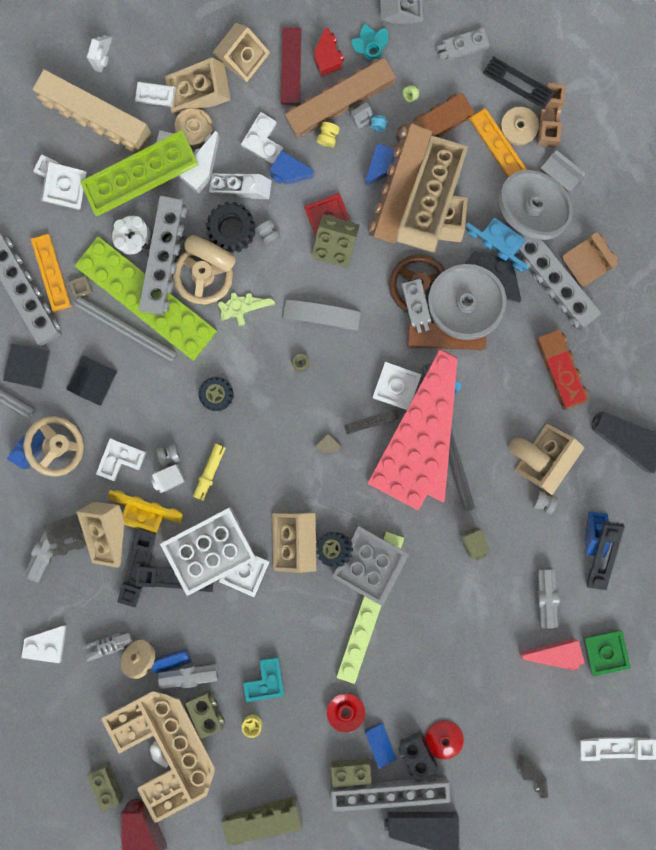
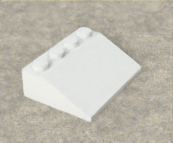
M231 507L160 544L187 596L256 560L244 531Z

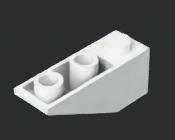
M216 131L206 137L204 140L205 144L201 149L195 150L194 155L199 165L179 175L181 180L198 194L211 180L219 143V135Z
M212 173L209 192L250 199H269L272 180L261 174Z

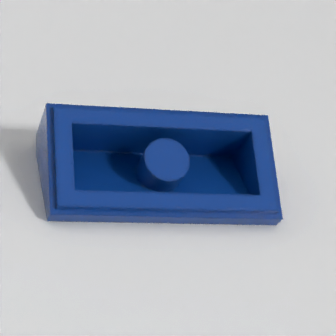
M188 649L155 658L151 669L154 673H159L191 663L192 660Z
M380 723L365 729L378 768H382L396 760L384 724Z

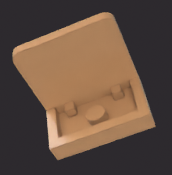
M598 232L562 256L563 262L581 287H585L619 264L617 262V255L612 250H609L606 245V239L603 235H599Z

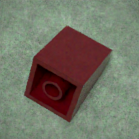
M141 799L130 800L121 813L122 850H166L167 843L158 824L152 819L145 803Z

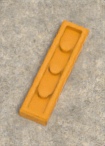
M486 108L469 118V121L507 177L516 172L527 170Z
M48 233L32 238L31 243L52 311L56 312L72 307L51 235Z

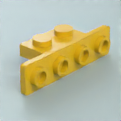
M110 490L108 493L109 501L125 506L122 514L124 525L153 532L157 535L163 519L178 524L182 523L183 514L176 509H167L155 502L148 503L140 497H130L119 490Z

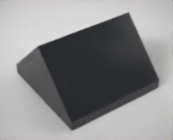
M82 355L66 390L101 406L117 371Z

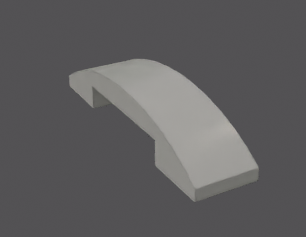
M286 300L283 319L358 331L361 312L318 303Z

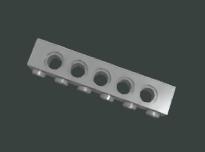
M164 196L159 198L139 311L142 313L164 316L165 312L169 311L170 301L167 299L168 294L172 293L173 290L171 278L172 274L176 273L177 263H174L175 256L179 255L180 252L178 240L179 236L182 237L184 225H181L182 218H186L187 206H185L184 201L181 199ZM168 216H176L175 221L167 223L166 219ZM171 234V241L164 242V235ZM162 253L169 254L166 261L159 260ZM158 272H165L164 279L156 280ZM156 290L162 292L159 299H153L152 297L153 292Z
M520 232L517 233L526 241L516 254L521 257L523 263L529 266L530 270L534 273L533 278L536 282L543 284L546 288V294L551 299L554 298L556 300L558 309L563 314L566 313L569 316V322L574 328L581 330L602 314L541 239H534ZM524 246H532L533 253H527ZM538 259L544 261V268L537 266L536 262ZM549 274H554L557 277L556 283L550 282ZM561 289H566L569 292L568 298H564L561 295ZM574 304L580 305V313H576L573 310Z
M0 233V280L36 343L43 346L62 335L60 332L61 326L56 319L53 320L50 313L52 310L46 302L43 303L41 299L43 295L40 289L32 284L31 280H33V277L27 269L24 270L22 266L24 262L21 256L13 251V242L9 237H5ZM7 252V258L1 261L2 253ZM14 268H16V269H17V274H16V276L11 277V276H10L11 270L14 269ZM22 285H26V292L20 294V287ZM32 301L36 302L34 310L29 309V304ZM44 317L46 323L44 326L39 327L38 321Z
M447 776L423 778L418 781L415 779L372 782V784L333 787L332 785L333 812L450 803Z

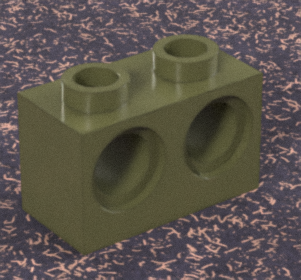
M475 527L459 534L467 555L472 559H482L487 556L486 553L490 552L482 529Z
M209 690L186 701L185 704L200 739L223 729L224 717L221 712L218 713L216 698L213 694H210ZM205 701L208 707L201 709L198 706V702ZM212 719L215 722V726H207L205 720Z
M369 758L331 762L333 787L372 784Z
M109 762L91 769L87 774V779L101 812L119 805L124 797Z

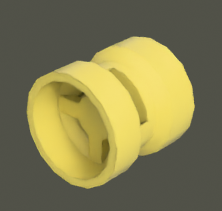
M322 122L320 127L321 134L318 135L316 142L326 147H334L336 143L335 137L338 135L340 127L333 123Z
M250 714L243 721L242 732L247 737H256L261 732L262 720L258 715Z

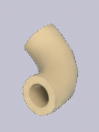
M191 235L185 241V249L188 253L207 261L224 272L231 270L235 264L236 258L233 254L204 238Z
M517 437L509 443V452L522 459L537 472H540L551 458L524 438Z

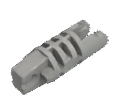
M116 633L82 645L83 650H91L96 647L98 649L97 652L85 657L86 662L123 650L125 645L133 642V638L130 633L123 635Z

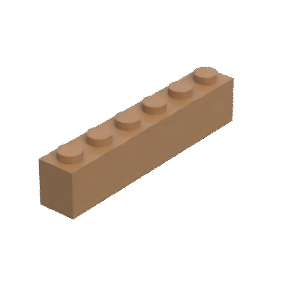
M385 58L381 60L376 59L364 70L362 68L356 70L350 78H342L334 87L323 89L320 95L314 98L313 96L304 100V104L298 107H291L287 110L285 119L296 139L321 126L322 122L332 120L350 108L355 107L358 103H362L395 84L396 76Z
M406 123L401 128L399 134L401 139L399 145H396L394 149V160L388 167V178L386 183L382 185V196L380 202L378 201L375 206L374 212L376 214L374 220H371L368 227L370 236L395 244L432 134L431 130L412 123Z

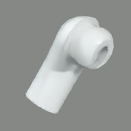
M154 741L153 745L150 746L152 759L164 768H167L169 764L162 754L157 741Z

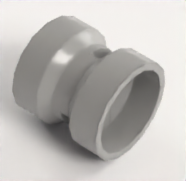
M272 220L262 223L255 229L258 235L264 237L263 243L265 246L275 243L282 237L279 231L275 230Z
M175 443L167 448L161 447L156 449L158 460L162 467L167 466L170 462L176 463L181 461Z
M539 490L532 507L537 510L542 509L545 513L552 515L556 508L558 497L554 495L548 496L545 492Z

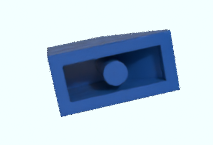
M377 144L365 185H370L388 176V167L394 160L393 148Z
M283 151L280 152L269 170L272 180L279 184L283 182L286 185L312 179L314 176L313 169Z
M39 430L34 434L31 443L35 459L42 450V443L45 439V436ZM24 435L17 442L7 460L21 469H29L31 465L25 457L23 447Z
M589 511L585 534L586 555L595 556L604 520L606 522L609 521L608 514ZM606 542L602 555L603 558L606 557L611 542Z

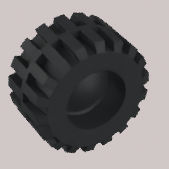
M224 202L225 205H217L218 208L216 210L214 208L211 210V216L208 215V223H206L207 233L212 243L230 253H234V251L239 253L242 252L241 249H247L248 244L253 242V236L256 233L255 222L250 211L245 209L244 205H238L237 202L232 204ZM229 218H235L242 223L241 232L231 238L223 236L220 232L222 223Z

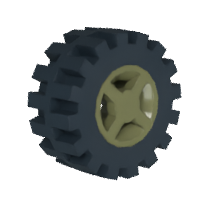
M208 378L199 387L198 397L202 405L208 410L222 411L232 403L234 397L233 388L223 378Z
M327 532V534L322 535V539L319 538L318 542L320 544H316V548H318L316 554L319 555L318 559L322 561L321 563L331 567L344 566V563L350 561L348 558H352L350 553L353 551V548H351L353 544L347 536L338 532Z

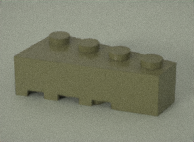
M295 795L225 815L221 823L227 845H239L244 841L302 830L303 815L298 797Z

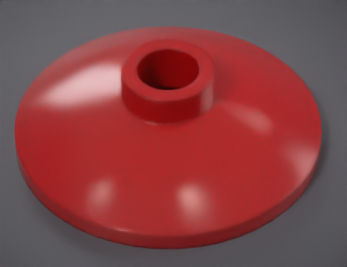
M344 693L335 696L329 702L327 719L335 730L348 733L355 731L362 725L365 718V708L358 697ZM344 708L349 709V713L346 715L342 713Z
M446 720L438 721L431 725L425 736L433 756L443 760L451 759L458 755L464 743L461 729L455 723ZM448 739L449 742L448 744L443 745L442 740Z

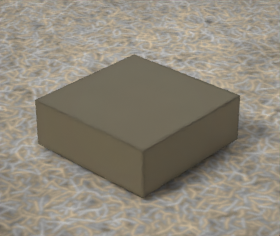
M86 275L68 281L75 300L79 297L83 298L94 294Z

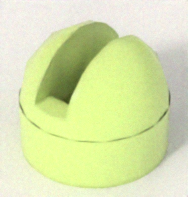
M415 85L404 88V99L407 102L416 100L419 97V89Z

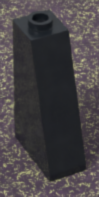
M599 412L598 415L594 416L592 430L645 472H655L656 432L606 412Z
M388 812V819H384V830L388 831L389 838L429 850H459V816L457 812Z

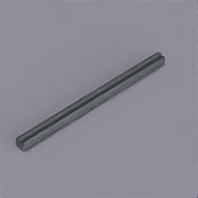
M432 364L422 366L424 377ZM451 429L449 460L464 510L470 511L475 509V505Z

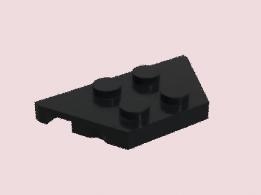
M475 251L465 264L481 266L492 272L502 283L506 299L521 302L516 273L512 266L513 262L509 259L504 261L500 257Z

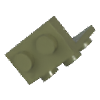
M323 214L318 227L312 257L348 267L360 225L352 221H345Z

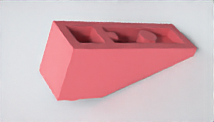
M575 638L519 652L523 660L565 669L568 668L569 670L578 669L581 664H585L579 641Z

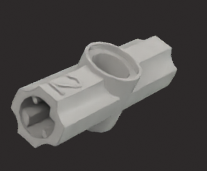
M48 523L41 540L36 543L32 551V558L23 575L27 579L40 582L48 564L55 557L56 547L65 531L62 527Z
M537 569L538 590L536 597L540 610V627L556 628L558 627L557 606H559V594L556 589L555 569Z
M216 664L203 666L187 665L176 670L158 673L160 689L174 687L190 688L201 683L218 681Z

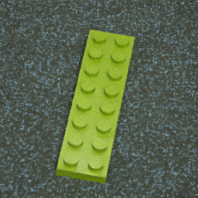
M100 237L96 238L75 264L76 268L193 361H195L217 333L213 327L170 293L167 299L170 301L169 311L165 312L164 316L139 311L145 273ZM160 290L154 291L153 299H159L162 292Z

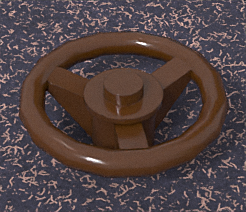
M421 254L408 256L398 262L391 272L389 280L390 295L398 307L409 313L406 302L401 299L397 292L396 282L398 275H402L408 282L421 279L424 294H426L430 289V284H433L435 279L445 269L441 263L432 257ZM422 262L431 265L438 273L431 275L423 272L414 273L405 267L411 263Z

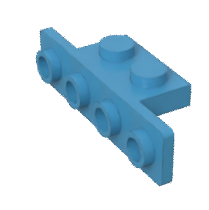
M495 217L483 233L467 222L465 224L466 232L474 239L476 237L480 238L486 248L489 250L493 248L498 251L497 255L504 261L509 259L514 263L512 266L519 272L524 270L527 273L529 271V266L515 257V254L526 241L523 237Z

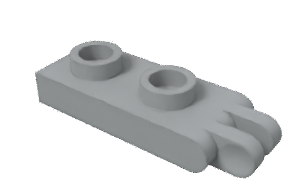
M481 28L446 39L436 49L437 52L445 50V52L438 55L439 59L447 57L448 60H452L487 49L490 44L485 29Z
M421 279L402 283L412 327L416 326L418 334L422 333L420 325H424L425 332L429 331L428 323H431Z

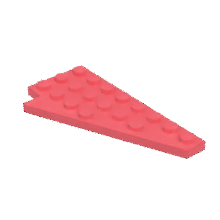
M442 349L437 353L368 481L369 485L416 510H419L427 494L441 502L445 501L458 358Z

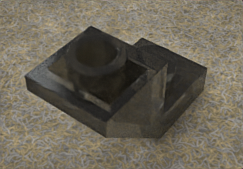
M519 755V762H516L517 773L521 775L523 780L536 779L533 780L534 792H537L540 798H548L546 776L523 755Z

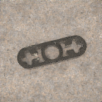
M396 409L344 425L346 434H351L400 418Z

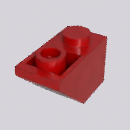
M328 27L324 29L314 52V61L321 77L341 70L342 62L344 61L341 50L337 51L336 37L334 33L330 34Z

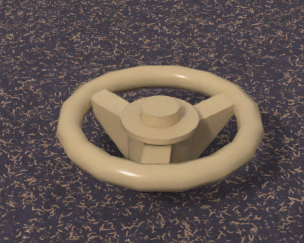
M185 251L178 258L176 273L173 274L175 288L181 296L192 303L203 305L217 302L224 297L232 286L233 269L226 272L225 283L217 293L212 296L203 297L204 287L213 282L215 275L224 273V271L212 264L209 265L205 261L196 262L190 258L192 254ZM183 264L192 270V279L196 284L195 296L189 293L182 285L180 274Z
M58 416L43 417L34 422L25 434L23 444L25 457L32 468L43 475L52 477L66 475L74 470L82 459L84 451L82 435L76 425L66 418ZM55 423L65 426L72 432L76 443L68 441L63 435H57L47 424ZM38 429L45 436L42 443L45 455L40 463L33 456L31 448L32 438ZM76 451L75 457L65 467L58 469L46 468L54 458L61 456L64 452Z

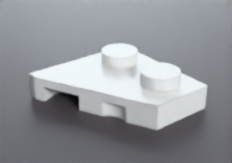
M103 35V37H97L91 41L87 59L95 71L102 72L103 67L107 66V54L112 40L110 36Z
M67 625L25 638L22 658L61 663Z

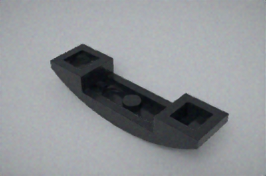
M137 529L126 576L117 600L118 603L136 608L143 588L135 586L137 566L149 567L156 533Z
M137 566L135 586L183 589L173 568ZM213 583L197 591L213 592Z

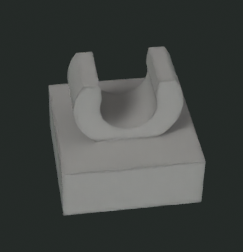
M367 102L364 104L358 103L359 107L356 109L350 108L351 116L358 129L368 124L370 119L374 117Z

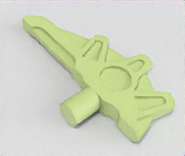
M231 293V299L226 303L219 302L218 306L221 309V320L236 317L238 326L246 324L243 316L245 313L274 305L275 302L272 299L254 298L250 293L246 297H237L236 293Z

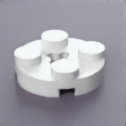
M127 216L114 223L112 240L115 247L123 253L136 254L143 249L142 247L145 243L149 242V226L140 217ZM133 232L135 235H132L131 239H129L128 234Z

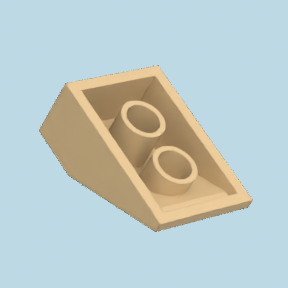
M209 58L165 76L166 85L176 88L173 107H170L173 114L187 108H207L231 100L225 65L214 58Z
M92 502L78 510L77 515L92 563L116 568L120 567L124 520L120 506Z

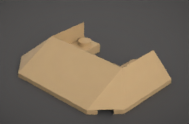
M152 691L101 718L118 753L154 735L171 769L137 788L155 823L208 795L216 768L179 698Z

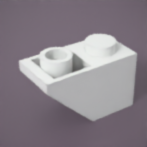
M178 464L153 474V480H151L156 491L159 490L160 493L186 482Z

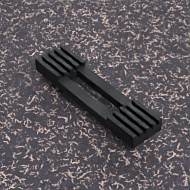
M492 56L493 59L490 60V64H487L488 67H485V71L482 73L540 108L545 109L555 94L554 90ZM506 72L534 87L532 93H528L505 80L503 77Z
M604 520L592 568H590L587 579V588L607 590L624 532V523H611V521L606 522ZM606 542H613L606 568L602 571L599 569Z

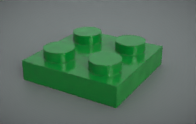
M621 629L583 637L593 677L631 669Z

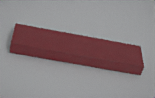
M282 27L281 105H300L301 28Z

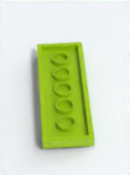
M180 130L80 181L93 213L99 216L198 166L199 163L184 131Z

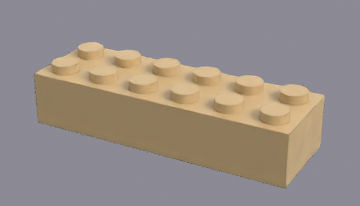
M44 69L33 88L37 95L36 98L42 101L41 104L51 110L52 108L57 109L58 113L65 118H69V116L74 118L75 122L82 127L86 125L91 127L92 131L99 136H102V134L108 136V140L116 145H119V143L125 145V149L133 154L145 149L152 136L146 123Z
M431 136L399 228L398 242L435 252L465 161L468 146Z

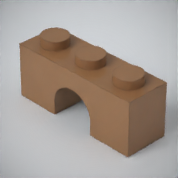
M546 83L545 86L554 90L555 94L545 109L541 108L537 146L556 148L561 137L562 123H560V114L564 105L566 85Z

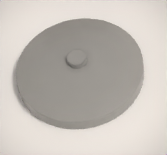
M533 170L516 172L507 178L500 189L499 206L504 218L514 229L525 236L541 240L555 238L565 231L572 220L573 206L568 193L560 183L544 173Z
M462 264L445 270L435 279L429 292L428 308L433 322L442 332L453 338L473 340L488 335L500 324L506 309V293L500 280L489 270L477 265Z

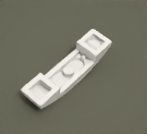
M641 737L580 740V760L598 761L600 758L656 759V739Z

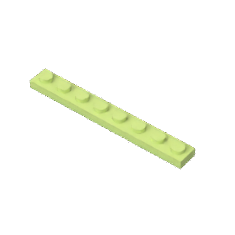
M387 531L383 538L400 549L404 541V537ZM365 596L363 597L337 673V678L353 684L356 682L381 605Z

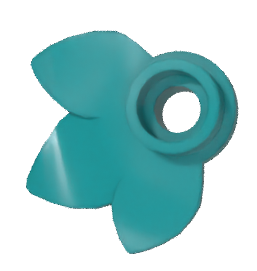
M364 25L360 32V38L351 40L352 47L357 53L364 54L365 58L369 61L380 59L383 53L382 49L388 44V31L386 28H383L376 33L368 25ZM375 50L377 53L372 55L370 51Z

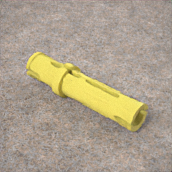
M214 444L201 477L199 476L198 478L199 482L193 497L204 501L209 486L213 484L212 479L226 450L225 447Z

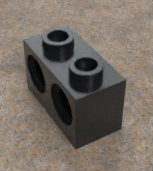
M422 731L400 741L398 751L401 758H405L408 763L407 770L410 776H414L415 780L418 781L437 773L438 764ZM415 745L418 750L411 751L408 746ZM422 762L426 765V768L421 769L416 764Z

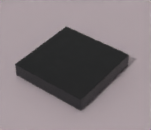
M11 343L3 381L42 389L50 352Z

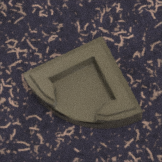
M327 434L315 448L321 452L331 453L339 450L341 446Z

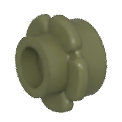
M297 353L292 358L291 365L296 371L302 372V370L309 368L310 359L306 354Z

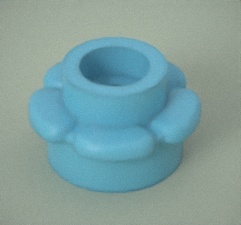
M375 115L370 119V127L376 131H385L389 123L385 121L386 118L382 115Z

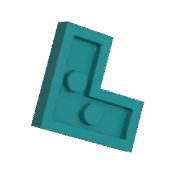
M279 657L260 659L262 679L243 682L246 702L283 697L285 695Z

